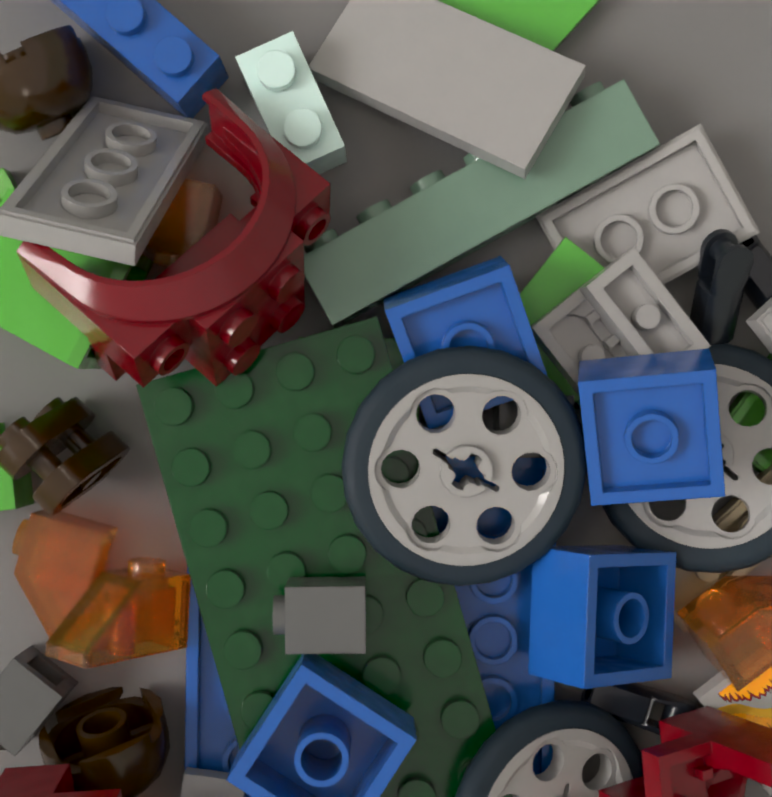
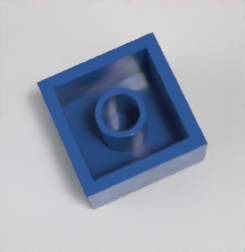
M625 545L552 546L545 555L533 562L528 674L581 689L672 678L676 552L641 549Z
M302 654L237 753L226 781L251 797H380L417 740L414 717L317 654Z

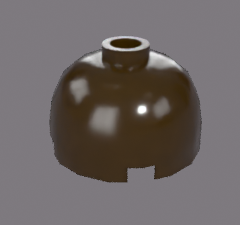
M71 25L55 28L20 42L21 47L4 55L0 52L1 131L18 135L37 130L41 140L45 141L61 134L71 122V114L75 113L87 102L93 87L92 66L81 39L77 37Z
M110 687L86 694L64 705L55 713L58 724L49 733H47L43 726L39 733V749L44 765L70 764L75 792L121 789L122 797L139 796L160 776L170 750L169 731L161 698L151 690L140 688L142 698L136 696L121 698L123 688Z

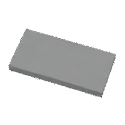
M350 0L309 64V68L315 81L526 179L585 78L586 65L438 0Z
M90 97L0 207V236L135 266L204 148L208 123L100 97Z

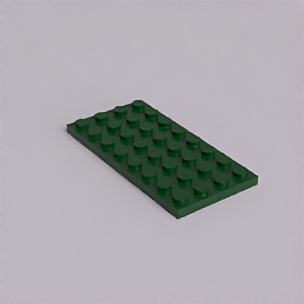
M378 316L261 349L256 360L247 370L237 376L231 373L217 387L196 368L152 380L144 388L140 384L136 385L239 749H241L302 655L285 654V635H274L273 633L274 595H285V585L289 577L366 576V654L317 655L414 717L417 740L380 797H455L467 766L483 742L496 731L455 585L425 581L399 570L377 553L357 528L344 495L341 465L346 434L360 404L378 382L393 371ZM393 451L383 460L381 471L385 478L391 482H407L417 473L418 459L409 451ZM432 506L420 509L412 520L413 530L423 537H435L440 534ZM506 794V795H504L503 797H513V796H512V794Z

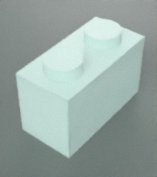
M293 31L235 57L267 131L274 139L318 174L347 162L343 140Z

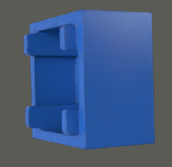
M501 256L384 298L385 313L404 363L407 360L436 349L471 345L505 351L532 363L547 376L511 267ZM434 394L427 396L419 404L428 429H434L449 423L453 416L452 402L443 395ZM497 396L485 405L483 411L513 399L506 396Z
M709 348L579 361L578 388L591 506L725 497L717 374Z

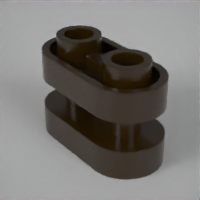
M57 397L48 403L36 415L33 421L30 422L26 417H21L0 435V467L14 480H18L34 471L43 482L37 488L32 498L51 516L59 513L100 483L123 460L130 450V447L113 431L107 432L97 440L85 431L93 421L95 414L78 397L71 398L66 402ZM68 448L74 455L62 462L56 455Z

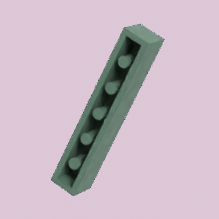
M623 79L606 89L602 82L599 81L575 94L570 102L572 108L566 110L526 179L468 153L463 158L466 166L447 177L444 176L442 170L432 172L410 187L413 195L394 206H391L388 199L380 201L357 215L356 218L360 225L338 236L335 229L328 230L309 246L304 245L306 252L304 255L305 277L333 328L346 324L384 303V298L413 287L536 219V216L656 149L660 143L625 80Z

